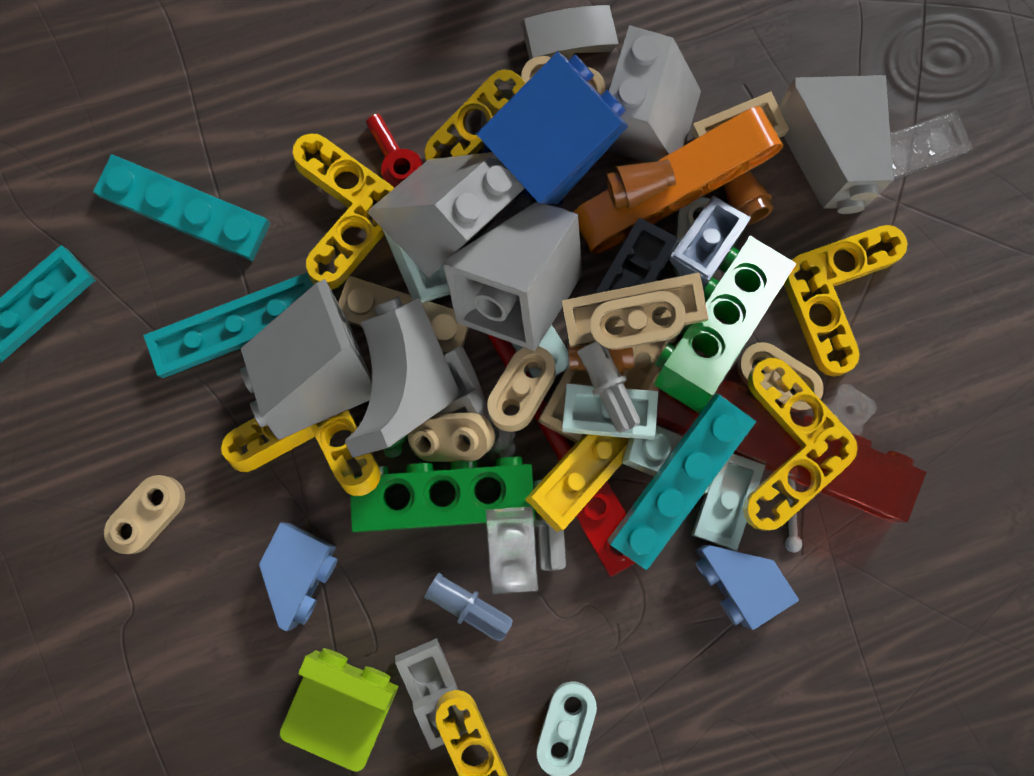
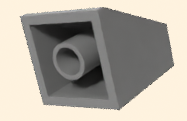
M629 25L609 92L626 109L620 117L626 122L628 127L607 151L646 163L655 162L686 144L701 90L673 37Z
M886 75L795 78L778 105L789 127L787 134L784 136L787 144L823 209L837 208V212L841 214L863 211L894 180Z
M493 152L429 159L368 211V214L429 278L445 263L448 257L460 250L525 187Z
M535 202L448 257L444 263V269L456 322L535 351L562 309V300L568 299L582 277L578 214L563 208Z
M325 279L313 285L241 348L246 366L240 369V373L250 393L254 392L256 400L250 403L254 417L260 427L268 425L278 440L370 400L372 378L355 334Z

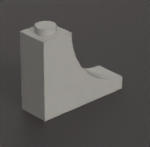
M399 296L374 306L377 315L361 322L371 356L372 391L362 422L353 434L345 440L352 458L390 447L461 397L420 298L403 304Z

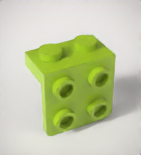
M322 648L321 652L316 650L305 656L298 673L304 677L282 725L280 736L287 743L349 770L358 772L365 767L399 686L389 682L391 677L382 671L365 666L364 670L347 664L348 658L344 655Z

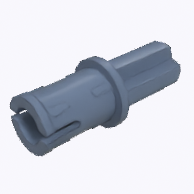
M440 573L437 574L424 596L425 599L431 600L458 617L457 623L461 624L465 621L496 641L501 642L512 626L513 620L511 617L478 598L479 593L477 591L471 594L443 577Z

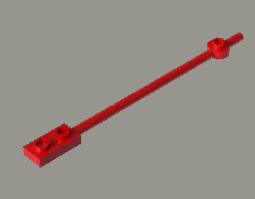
M374 114L366 120V124L385 156L381 166L382 177L395 188L423 165V161L414 151L400 149L381 115ZM400 164L410 166V170L404 175L395 172ZM487 334L503 364L507 367L517 351L511 342ZM527 371L525 375L529 378H532L529 372ZM544 399L534 415L536 421H538L547 404ZM537 422L560 461L572 448L566 437ZM606 481L575 517L609 577H612L635 564V562L615 549L607 541L626 516V513L608 481Z

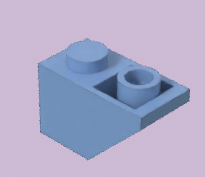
M281 522L259 566L278 627L289 631L296 628L298 623L305 625L317 603V600L311 597L319 581L326 583L337 563V558L332 556L337 546L291 523Z
M702 545L695 549L700 557V560L695 563L699 572L710 586L716 583L725 599L720 604L734 625L741 622L743 627L754 630L799 601L774 560L710 545Z

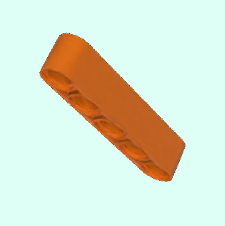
M760 106L750 108L658 160L659 162L667 159L670 161L675 175V186L667 188V190L630 210H627L626 207L615 209L608 189L580 205L573 212L578 214L579 231L591 253L598 254L625 241L638 218L651 224L657 223L772 158L782 149L783 143Z

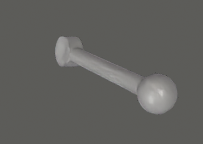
M796 466L788 473V483L795 491ZM787 497V501L790 506L793 503V500ZM797 513L788 520L789 537L785 540L786 549L792 553L800 551L803 545L802 540L798 537Z

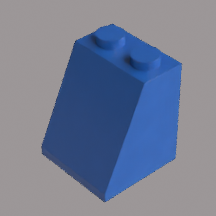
M558 51L477 133V136L536 201L541 204H558L628 127L626 122L620 117L626 111L622 104L608 90L600 95L589 83L595 76L576 55L568 60Z

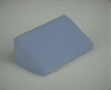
M712 196L670 256L669 261L682 276L700 273L704 290L743 233L750 217L717 197Z

